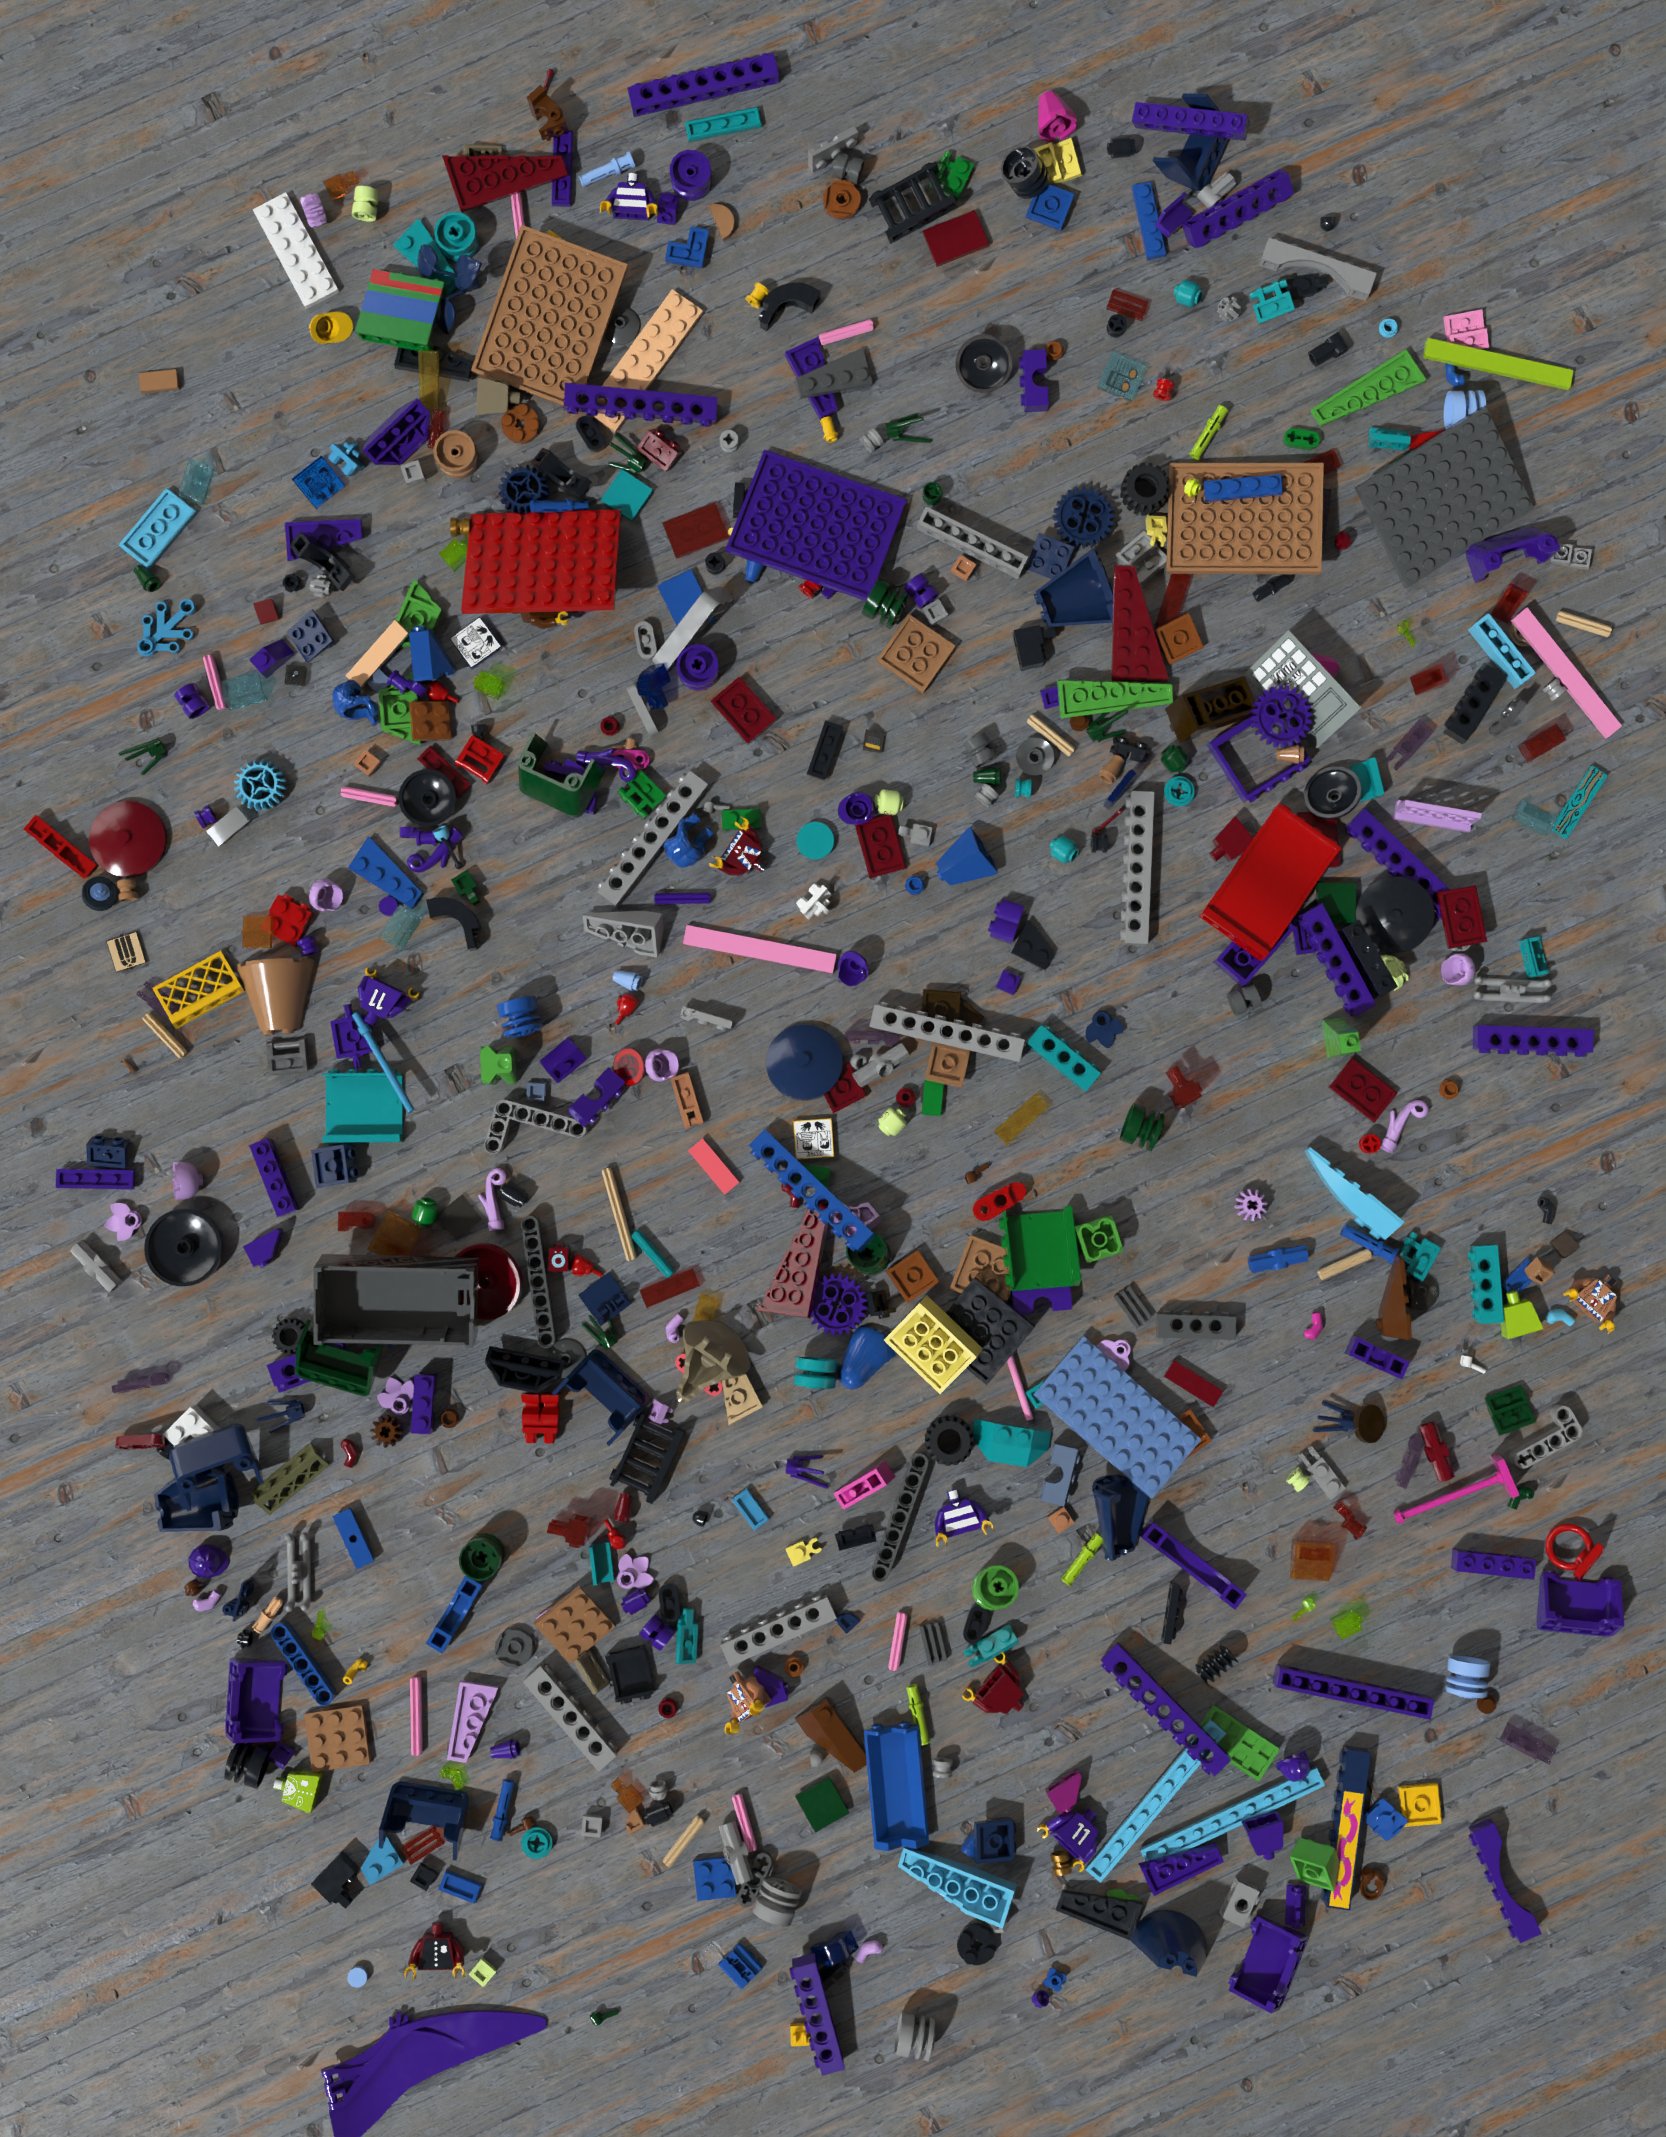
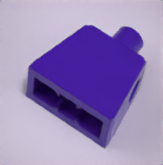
M1277 1810L1241 1821L1257 1856L1263 1855L1265 1860H1272L1275 1857L1274 1851L1283 1848V1821Z

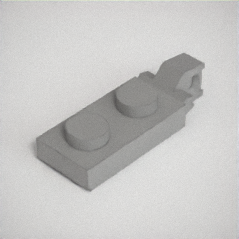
M685 1006L682 1007L680 1017L687 1021L696 1018L700 1024L709 1026L710 1022L716 1024L717 1029L727 1031L728 1028L732 1029L734 1025L733 1020Z

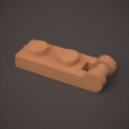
M689 1072L670 1078L685 1129H689L696 1124L698 1126L703 1125V1118ZM694 1111L696 1117L688 1118L687 1113Z

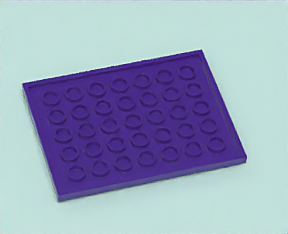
M764 450L725 552L867 601L879 577L907 499Z

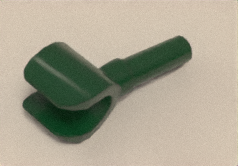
M614 2010L600 2015L599 2011H595L590 2015V2020L593 2025L598 2026L607 2018L618 2015V2011Z

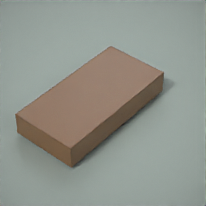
M176 369L138 373L140 392L142 394L179 390L178 371Z

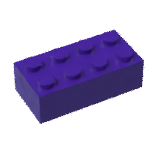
M1289 923L1267 957L1262 961H1259L1231 941L1213 963L1243 987L1296 927Z

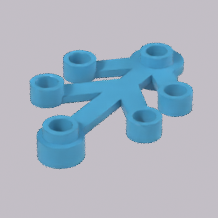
M184 599L179 603L180 610L166 624L165 614L168 612V606L164 602H158L155 606L157 611V632L152 637L151 627L154 625L155 620L150 615L142 617L143 638L137 644V650L142 656L150 657L156 651H170L172 654L180 652L181 647L177 642H170L169 644L158 643L162 638H183L186 641L194 639V632L188 628L172 630L186 615L190 616L195 613L196 605L190 599ZM161 605L165 606L163 611H159ZM190 605L192 607L191 610L186 611V607ZM150 618L151 622L146 624V619ZM190 632V637L186 638L185 634ZM150 645V649L146 651L145 646ZM173 645H177V649L175 651L171 650V647Z

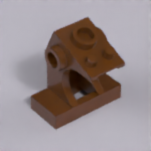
M539 85L527 96V101L532 116L537 121L542 116L548 118L547 123L539 129L542 140L547 139V141H550L551 137L563 135L564 132L568 131L562 110L547 95L546 90Z

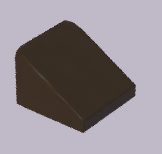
M1566 1231L1550 1242L1561 1258H1567L1580 1248L1578 1243Z

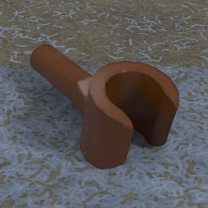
M986 1163L977 1170L967 1173L965 1175L967 1184L976 1182V1175L989 1168V1165Z
M529 1816L521 1819L522 1825L509 1831V1836L523 1830H530L534 1826L533 1817Z

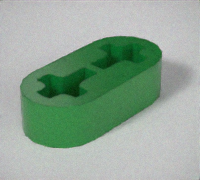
M1290 428L1285 432L1283 442L1290 448L1314 450L1320 442V436L1314 431ZM1290 434H1294V438L1298 439H1295L1293 442H1291L1289 436ZM1309 437H1312V440L1315 441L1312 445L1309 444Z

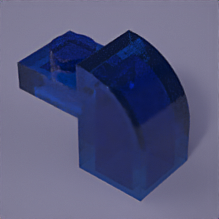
M664 664L650 665L640 673L637 680L638 695L646 696L651 710L662 709L669 705L662 690V687L671 681Z
M848 1930L836 1933L830 1940L816 1943L810 1949L816 1955L818 1966L826 1964L827 1967H830L850 1957L859 1949V1946L852 1931Z

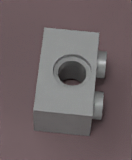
M1235 1876L1219 1912L1222 1918L1244 1928L1245 1924L1249 1923L1252 1918L1251 1911L1253 1906L1257 1905L1260 1900L1259 1889L1257 1886ZM1240 1899L1246 1900L1243 1906H1237V1902Z

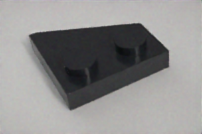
M1028 920L1011 954L1045 971L1054 952L1032 922Z

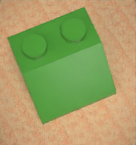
M1299 1837L1290 1854L1298 1880L1334 1892L1339 1866V1858L1335 1848L1327 1844L1316 1843L1311 1839L1306 1840Z

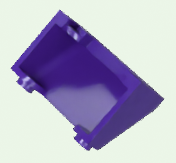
M1531 526L1474 543L1466 551V558L1474 582L1484 581L1490 571L1496 570L1502 565L1503 555L1523 550L1526 558L1533 557L1537 560L1538 564L1545 563L1560 550L1558 540L1554 535Z
M1554 1571L1543 1572L1540 1575L1537 1629L1602 1637L1615 1635L1624 1627L1621 1580H1614L1613 1577H1603L1597 1583L1560 1580V1576Z
M252 1658L230 1659L225 1734L232 1743L280 1741V1736L284 1732V1725L278 1719L280 1680H283L288 1672L285 1661Z
M1259 1915L1257 1918L1254 1917L1251 1922L1250 1928L1254 1935L1240 1970L1236 1974L1232 1973L1228 1984H1230V1988L1228 1991L1272 2014L1280 2010L1285 2001L1306 1947L1308 1936Z

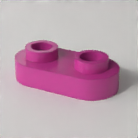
M617 750L612 755L616 757L623 756L624 759L633 764L635 770H645L650 764L648 754L642 750ZM638 757H643L641 763L636 761ZM614 766L615 768H617V769H619V770H620V768H621V766Z

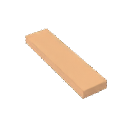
M394 620L347 673L346 677L349 680H355L362 689L366 681L380 669L409 636V632L397 620Z

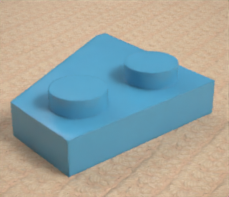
M387 1834L383 1849L379 1848L378 1838L360 1869L368 1883L372 1885L402 1866L405 1862Z

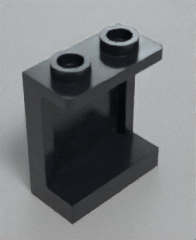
M645 1644L607 1653L605 1658L610 1669L615 1692V1703L627 1704L635 1698H640V1700L651 1698L655 1688Z

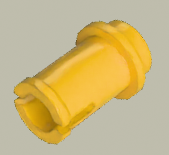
M832 417L822 418L820 423L825 434L823 438L827 443H832L838 439V432H835Z

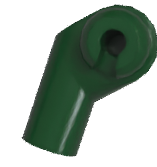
M1530 1487L1518 1488L1519 1496L1510 1498L1507 1506L1517 1510L1520 1500L1532 1499L1534 1491Z

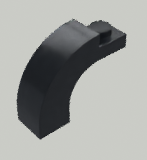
M787 283L773 289L763 300V309L765 310L759 316L760 328L767 331L778 312L786 307H799L812 314L821 299V291L804 283Z
M542 448L531 461L549 480L575 498L584 495L592 483L587 477L571 470L550 450Z
M300 531L291 543L290 547L299 558L321 569L339 590L344 591L355 576L349 570L350 566L337 553L316 538Z
M447 897L426 899L430 919L454 918L458 920L464 929L468 950H478L477 945L480 944L478 933L474 931L482 929L476 915L467 906Z

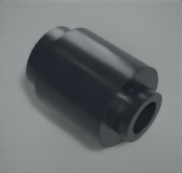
M1112 138L1110 143H1107L1108 155H1111L1113 159L1130 157L1135 154L1134 138Z
M512 1182L504 1183L499 1190L500 1198L514 1207L518 1206L521 1208L529 1196L525 1193L524 1189Z
M662 1801L646 1808V1813H644L647 1825L651 1824L652 1827L667 1822L674 1816L669 1801L665 1803Z

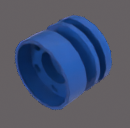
M536 996L517 998L496 1005L499 1018L509 1019L508 1022L501 1025L502 1028L511 1027L510 1030L503 1032L504 1037H523L543 1028L542 1023L533 1024L534 1021L541 1019L540 1015H531V1012L539 1009Z

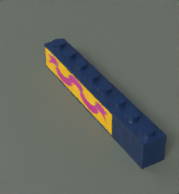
M1343 1745V1751L1339 1753L1341 1768L1337 1771L1336 1780L1339 1783L1338 1790L1334 1792L1336 1806L1331 1814L1333 1829L1329 1831L1330 1846L1335 1848L1339 1858L1336 1889L1334 1892L1324 1888L1321 1890V1900H1323L1328 1908L1349 1911L1351 1909L1371 1753L1366 1748Z

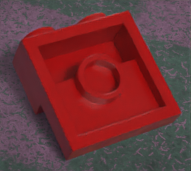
M284 893L283 897L278 894L269 909L270 913L261 929L297 947L296 942L301 940L315 914L310 912L311 908L303 903H300V905L293 903L294 898Z

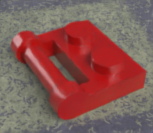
M472 735L456 759L455 765L459 768L463 767L481 778L483 783L489 784L505 755ZM470 756L489 768L488 771L485 773L466 761V757Z

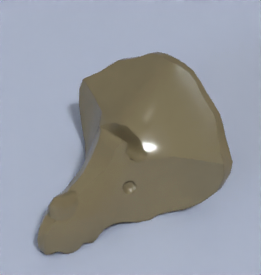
M709 1320L694 1321L686 1324L683 1330L686 1355L684 1374L677 1389V1400L680 1403L688 1402L705 1387L722 1380L743 1376L748 1372L751 1364L747 1348L734 1330L723 1323Z

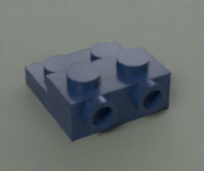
M352 1144L311 1150L316 1188L357 1182L359 1170L355 1167L354 1162L357 1152L352 1147Z
M999 1817L990 1818L989 1821L974 1822V1854L977 1864L1014 1860V1854L1017 1851L1016 1843L1014 1842L1016 1825L1011 1818Z

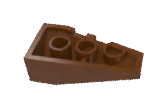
M1395 1254L1378 1311L1379 1318H1376V1328L1383 1336L1412 1340L1411 1316L1405 1307L1409 1299L1406 1290L1403 1289V1286H1406L1407 1283L1404 1259L1399 1254Z
M828 1696L795 1718L806 1736L854 1773L867 1765L866 1753Z

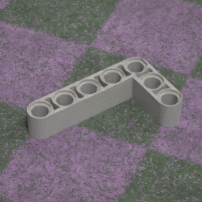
M721 586L704 591L653 657L652 661L666 674L675 667L682 650L694 642L714 615L729 609L735 599Z
M500 1100L495 1105L484 1147L490 1154L501 1153L504 1149L512 1120L576 1138L585 1137L588 1133V1126L583 1127V1132L577 1135L574 1132V1127L580 1123L576 1119L512 1101ZM507 1103L510 1107L509 1112L503 1114L500 1107ZM523 1108L528 1111V1116L525 1119L519 1117V1111ZM538 1115H546L547 1119L544 1124L538 1123ZM558 1119L565 1121L563 1129L559 1130L556 1128L555 1124ZM498 1122H502L504 1130L498 1133L495 1130V1125ZM493 1140L499 1143L496 1151L490 1149V1143Z

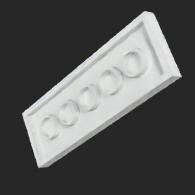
M286 192L253 209L306 309L339 293Z

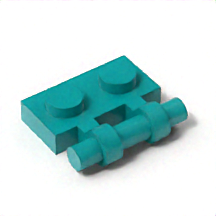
M1286 279L1273 281L1271 285L1263 288L1260 286L1256 288V291L1249 293L1251 300L1259 298L1260 303L1253 305L1258 324L1295 311L1290 291L1283 294L1281 288L1288 286ZM1275 291V297L1265 299L1266 294Z
M1411 1232L1409 1237L1405 1238L1404 1246L1398 1254L1404 1259V1263L1408 1265L1405 1273L1422 1282L1441 1248L1425 1238L1422 1239L1420 1244L1417 1243L1415 1240L1418 1235ZM1411 1248L1416 1250L1412 1259L1407 1256Z

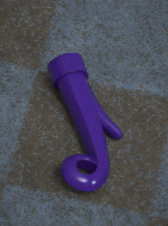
M615 748L601 752L582 750L577 752L576 763L580 766H588L592 758L600 765L621 766L619 776L625 782L632 781L636 774L633 764L629 761L610 755L616 751ZM626 769L629 771L628 776L624 773Z
M454 826L449 829L450 836L447 839L452 849L464 837ZM442 841L426 861L419 854H412L407 860V865L413 872L420 873L430 869L441 860V868H444L450 852ZM418 859L420 866H415L413 860Z

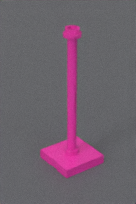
M1497 1453L1490 1456L1497 1470L1494 1476L1400 1512L1398 1509L1393 1515L1397 1524H1403L1406 1518L1496 1483H1502L1505 1492L1511 1498L1519 1496V1493L1504 1458Z

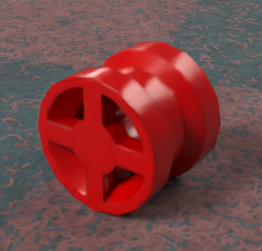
M1157 379V389L1154 390L1153 396L1162 401H1170L1172 397L1171 391L1174 390L1175 384L1167 379Z
M807 580L798 586V589L810 599H813L815 592L822 588L821 585Z
M1374 1134L1364 1135L1359 1140V1148L1364 1153H1375L1380 1149L1381 1141Z

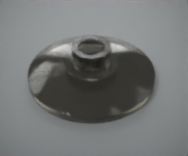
M1427 1274L1424 1281L1421 1282L1410 1275L1406 1276L1407 1283L1406 1286H1403L1409 1299L1406 1306L1418 1311L1426 1310L1433 1306L1439 1294L1435 1279ZM1419 1288H1423L1424 1293L1422 1295L1418 1294Z

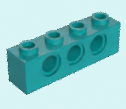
M1040 1025L1025 1044L1081 1090L1086 1092L1101 1074L1098 1071L1099 1067L1091 1061L1089 1063L1083 1059L1084 1055L1077 1049L1074 1051L1068 1047L1069 1043L1065 1039L1055 1037L1053 1035L1054 1031L1050 1027ZM1046 1040L1053 1041V1050H1047L1044 1047ZM1061 1052H1066L1069 1055L1068 1062H1062L1059 1059ZM1076 1064H1081L1084 1067L1083 1074L1075 1073L1074 1067Z
M1498 1245L1470 1246L1468 1261L1471 1262L1472 1269L1469 1270V1278L1473 1282V1289H1471V1299L1474 1301L1475 1307L1472 1309L1473 1319L1478 1324L1504 1323ZM1482 1260H1485L1487 1262V1267L1485 1270H1482L1480 1268V1262ZM1484 1279L1489 1283L1485 1290L1481 1286V1282ZM1486 1298L1490 1301V1306L1487 1309L1483 1307V1301Z

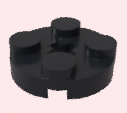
M980 1923L965 1926L957 1939L958 1953L969 1965L987 1963L994 1957L996 1950V1940L993 1932ZM976 1939L978 1942H982L978 1949L971 1946Z

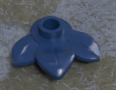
M1098 1011L1093 1015L1092 1023L1086 1028V1040L1088 1043L1098 1040L1101 1045L1110 1048L1114 1042V1034L1123 1033V1026L1118 1019L1111 1018L1108 1012ZM1099 1017H1104L1105 1022L1103 1024L1098 1022Z

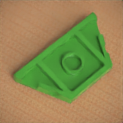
M413 579L396 620L408 632L413 630L414 626L425 625V628H431L434 632L443 611L420 584ZM409 636L398 648L410 647Z
M413 672L409 673L410 675H408L405 678L407 680L411 679L413 681ZM393 685L379 691L381 730L414 744L422 745V741H412L409 703L419 702L418 695L410 689L402 695L400 690Z

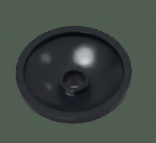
M981 334L971 337L960 347L956 356L955 367L958 378L965 387L974 392L989 393L999 389L1008 380L1012 370V356L1009 348L1001 339L993 335ZM982 358L987 360L985 364L980 363Z
M1340 766L1327 767L1318 771L1309 779L1304 790V801L1308 810L1319 818H1341L1349 814L1359 803L1362 786L1357 775L1350 769Z
M432 769L419 770L409 775L402 783L398 796L399 806L405 817L414 824L424 827L436 826L444 822L452 814L456 805V791L452 782L441 772ZM428 797L433 798L431 803H427Z

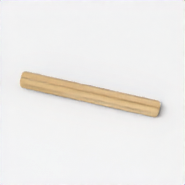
M606 1168L602 1170V1175L626 1260H634L637 1256L612 1168Z

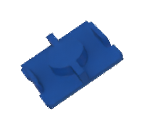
M1381 1798L1378 1802L1376 1801L1362 1817V1820L1373 1829V1832H1377L1385 1841L1398 1834L1408 1822L1384 1798Z
M741 1942L726 1954L718 1964L740 1989L744 1988L763 1968L753 1956V1953L749 1952Z

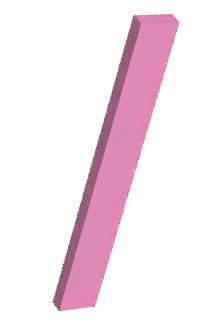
M1525 608L1510 620L1555 677L1560 680V683L1567 688V692L1605 739L1622 726L1528 608Z
M686 925L683 940L684 945L832 974L837 955Z

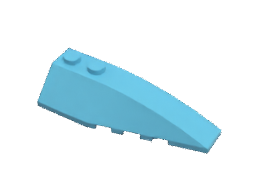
M1311 1147L1304 1150L1325 1186L1338 1202L1355 1217L1354 1221L1359 1226H1366L1370 1230L1369 1234L1377 1240L1379 1238L1386 1240L1403 1225L1404 1221L1370 1193L1361 1192V1186L1355 1181H1347L1345 1179L1346 1175L1336 1167L1331 1168V1163Z
M907 1847L903 1848L898 1864L899 1868L918 1881L928 1885L929 1889L938 1892L945 1897V1900L955 1904L965 1914L1000 1928L1004 1927L1018 1884L951 1859Z

